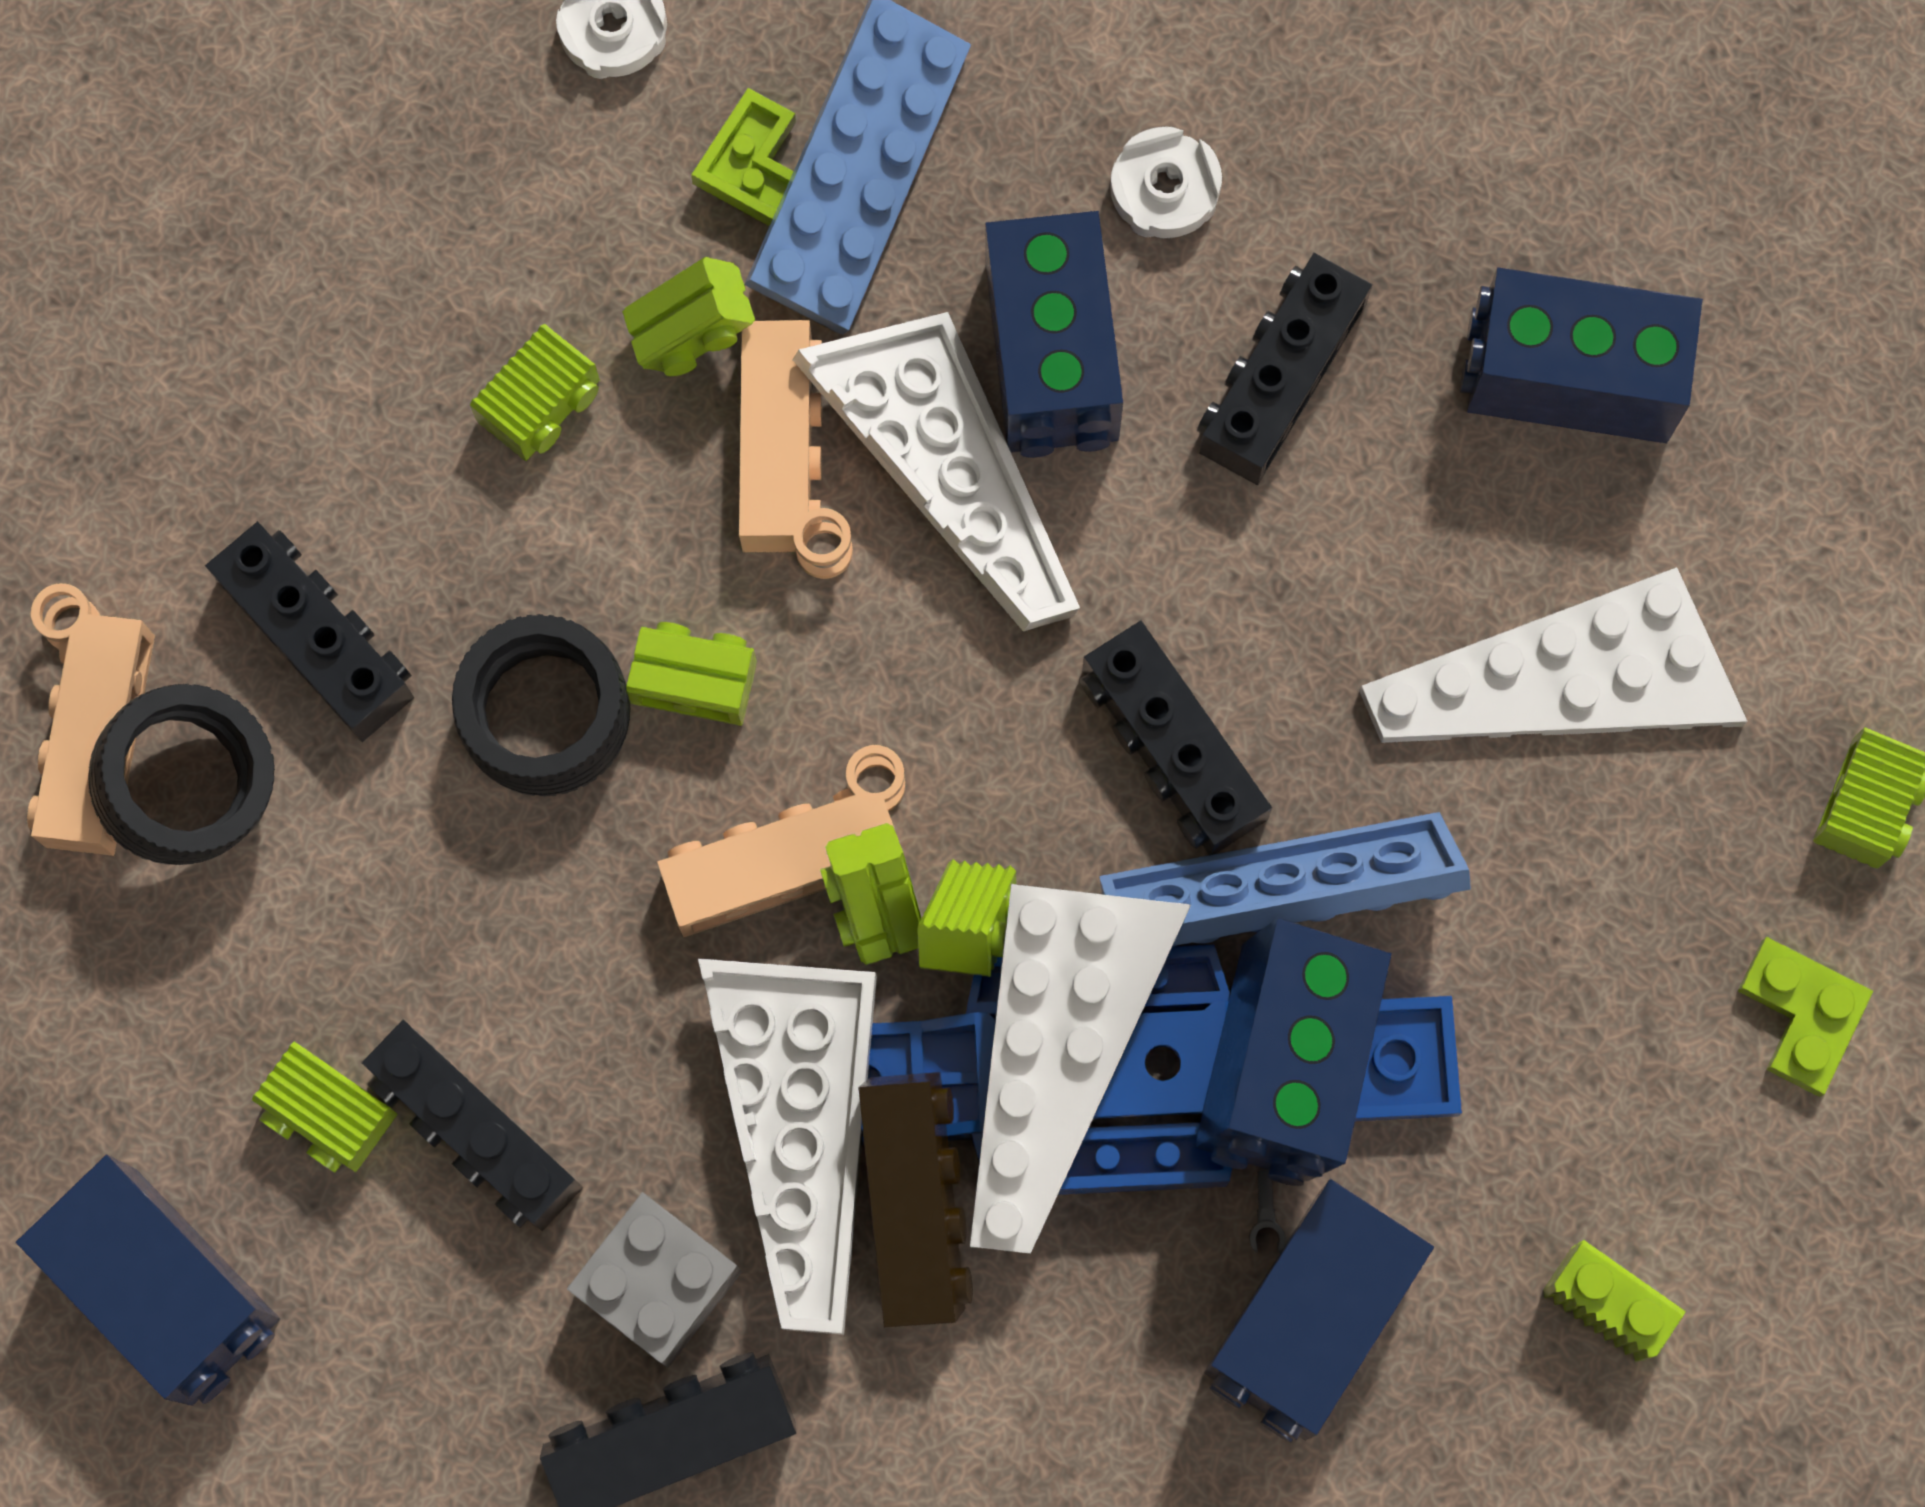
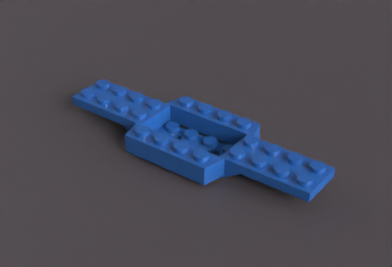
M1214 945L1172 946L1093 1119L1203 1113L1230 998V992ZM997 957L994 969L991 970V977L973 976L966 1014L924 1021L872 1024L868 1079L870 1077L941 1072L942 1088L949 1087L951 1089L954 1103L953 1123L946 1124L948 1141L972 1140L978 1163L980 1162L1003 959L1001 957ZM1452 996L1382 999L1355 1121L1459 1117L1462 1114ZM1158 1047H1166L1177 1054L1180 1060V1070L1175 1077L1161 1081L1149 1075L1145 1067V1058L1151 1050ZM1200 1123L1088 1128L1058 1195L1227 1187L1230 1182L1232 1168L1213 1162L1211 1160V1152L1194 1148ZM862 1133V1144H861V1145H864V1136H863V1133Z

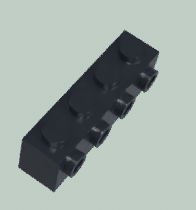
M1313 253L1304 269L1294 266L1279 294L1286 298L1277 314L1269 310L1265 313L1253 335L1252 340L1258 343L1249 360L1240 356L1232 367L1224 384L1230 388V391L1223 403L1219 405L1212 402L1204 413L1197 427V432L1203 434L1199 454L1258 486L1366 307L1373 284L1316 253Z
M257 521L209 561L205 567L219 585L358 739L364 742L414 699V696L405 684L412 675L390 650L383 656L376 652L368 643L375 636L374 633L355 611L351 610L344 616L331 601L338 594L316 569L307 576L295 563L302 554L281 530H278L271 536Z
M1142 620L1084 656L1082 672L1085 676L1080 679L1083 690L1097 708L1105 704L1117 723L1112 725V730L1119 743L1128 754L1131 755L1136 751L1140 754L1149 767V770L1144 772L1149 786L1162 802L1168 798L1171 799L1182 817L1177 819V824L1193 848L1197 849L1202 845L1209 855L1217 854L1269 819L1272 806Z
M404 1019L362 1061V1064L374 1075L367 1085L391 1108L400 1100L416 1114L409 1125L434 1148L444 1140L454 1149L459 1156L451 1164L474 1186L478 1188L487 1180L501 1193L502 1196L495 1202V1205L519 1228L529 1220L543 1231L583 1188L562 1166Z
M753 1352L741 1354L720 1365L722 1373L700 1382L697 1375L681 1378L663 1388L665 1396L645 1404L641 1403L640 1398L629 1399L608 1409L605 1412L608 1419L588 1427L584 1426L583 1421H575L552 1431L548 1435L550 1442L542 1446L540 1461L558 1506L616 1507L797 1434L795 1418L770 1355L767 1354L756 1359Z

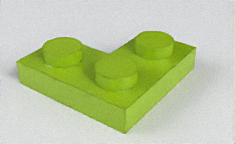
M747 88L691 174L692 184L770 226L794 172L772 159L795 125V113Z
M1768 937L1761 941L1738 989V992L1791 1018L1766 1070L1818 1097L1823 1096L1873 994V990Z

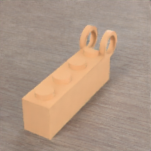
M810 320L754 321L752 325L742 330L739 538L742 551L796 552L798 562L806 573L820 579L833 578L843 573L852 560L851 531L848 522L840 513L832 509L821 508V500H811V480H822L821 446H811L812 427H822V394L812 393V382L793 361L799 349L822 344V340H812ZM822 520H829L833 523L822 522ZM821 533L833 534L841 540L840 545L828 554H816L806 547L812 537ZM838 562L836 565L829 568H819L814 566H828Z
M54 584L43 589L35 597L31 607V619L35 628L59 650L60 661L64 666L60 685L53 686L49 697V715L53 719L50 739L44 740L39 750L38 770L43 775L39 796H33L29 803L27 824L28 828L32 830L31 836L46 848L114 856L117 842L112 835L106 832V829L100 823V819L97 817L91 802L88 783L89 764L95 743L108 722L128 702L145 693L155 635L142 620L101 616L97 608L88 601L78 588L69 584ZM60 595L72 596L61 599L52 605L43 621L44 607L52 598ZM69 608H80L78 619L72 626L64 630H54L55 621L63 611ZM136 738L125 757L124 778L126 784H128Z
M865 746L856 751L850 758L846 767L848 788L833 796L834 802L812 809L811 804L793 806L778 814L779 821L758 828L755 822L740 824L726 830L723 833V840L702 846L700 841H691L670 849L667 852L669 858L657 861L683 937L826 890L820 869L831 866L825 848L829 841L851 834L859 836L863 830L885 823L893 825L889 811L893 810L901 802L905 793L904 767L899 756L885 746ZM882 767L889 770L895 779L892 785L885 791L870 793L858 785L859 776L869 768Z

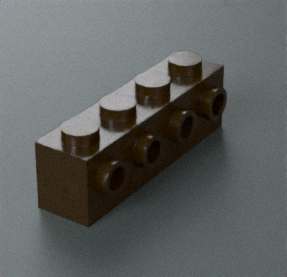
M941 1072L870 1077L858 1089L884 1328L956 1323L966 1309L965 1304L972 1303L973 1283L970 1268L961 1267L959 1244H965L967 1228L964 1209L962 1207L955 1208L953 1184H959L960 1160L957 1148H949L946 1124H952L954 1120V1103L951 1089L949 1087L942 1088Z

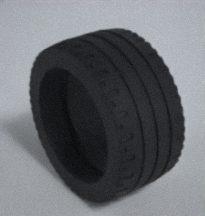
M543 614L516 617L513 620L505 621L503 624H498L492 630H488L484 636L479 637L478 641L470 647V651L464 655L459 665V671L455 675L452 692V711L457 733L465 749L475 764L488 777L513 791L532 796L546 797L578 790L577 788L584 787L596 780L598 775H602L610 767L614 758L616 759L627 736L630 721V700L626 691V682L617 660L609 648L597 636L572 620L568 621L563 617H555L554 615L544 616ZM546 655L567 658L582 666L595 683L599 703L595 720L580 740L560 753L537 758L514 754L499 745L489 730L485 709L489 693L503 673L523 660Z
M174 684L153 689L139 695L123 706L100 733L91 754L88 776L89 793L100 823L106 829V832L112 835L114 840L124 849L130 850L132 854L142 859L151 860L155 863L167 865L200 863L213 859L231 849L258 824L268 806L273 790L275 777L274 756L271 754L272 747L266 733L262 730L263 727L241 702L232 699V696L224 694L220 690H213L211 687L197 684ZM168 720L191 722L213 733L229 751L237 773V792L227 813L214 824L193 831L172 830L150 819L131 798L124 778L125 757L134 739L149 726Z

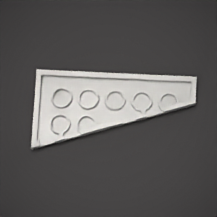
M948 312L797 351L793 358L795 364L1023 632L1075 615L1080 609Z
M1677 567L1362 685L1359 690L1381 743L1451 740L1452 737L1472 736L1498 738L1511 737V735L1539 733H1542V735L1627 732L1633 729L1652 728L1677 730L1692 729V727L1718 725H1722V727H1743L1747 723L1743 710Z
M1011 884L970 1247L1031 1254L1191 905Z
M698 959L711 1009L710 1014L714 1032L718 1040L724 1067L723 1072L742 1156L748 1173L753 1205L766 1253L765 1258L781 1329L844 1335L863 1133L858 1087L868 1079L877 975L875 972Z

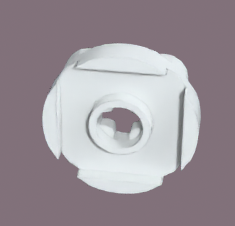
M565 0L561 5L560 11L558 9L557 30L564 51L576 65L585 69L587 74L594 78L603 79L609 76L619 77L634 73L648 65L665 47L667 18L662 0ZM607 13H612L616 19L625 17L627 20L621 25L620 30L609 32L600 29L604 25L603 16Z
M1157 127L1145 130L1132 137L1123 147V152L1117 158L1116 163H1114L1110 184L1112 201L1122 219L1129 223L1133 231L1140 236H1155L1159 238L1180 237L1195 231L1214 215L1222 185L1219 161L1208 144L1199 139L1198 143L1193 138L1184 136V130L1173 127ZM1166 172L1170 179L1179 178L1181 184L1176 185L1172 193H1163L1161 190H1156L1152 185L1157 183L1158 173Z

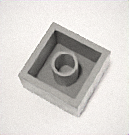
M642 1192L571 1282L567 1290L661 1364L669 1368L742 1271L734 1262Z

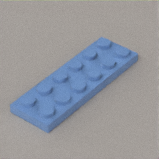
M868 0L748 274L745 286L843 335L849 331L970 49V43L891 0Z
M1440 812L1099 876L1102 895L1191 905L1172 946L1191 942L1199 944L1210 943L1223 936L1249 931L1258 933L1277 918L1292 923L1307 920L1320 922L1329 920L1339 914L1365 909L1373 911L1384 910L1397 903L1423 898L1431 900L1442 899L1451 893L1471 890L1469 868Z

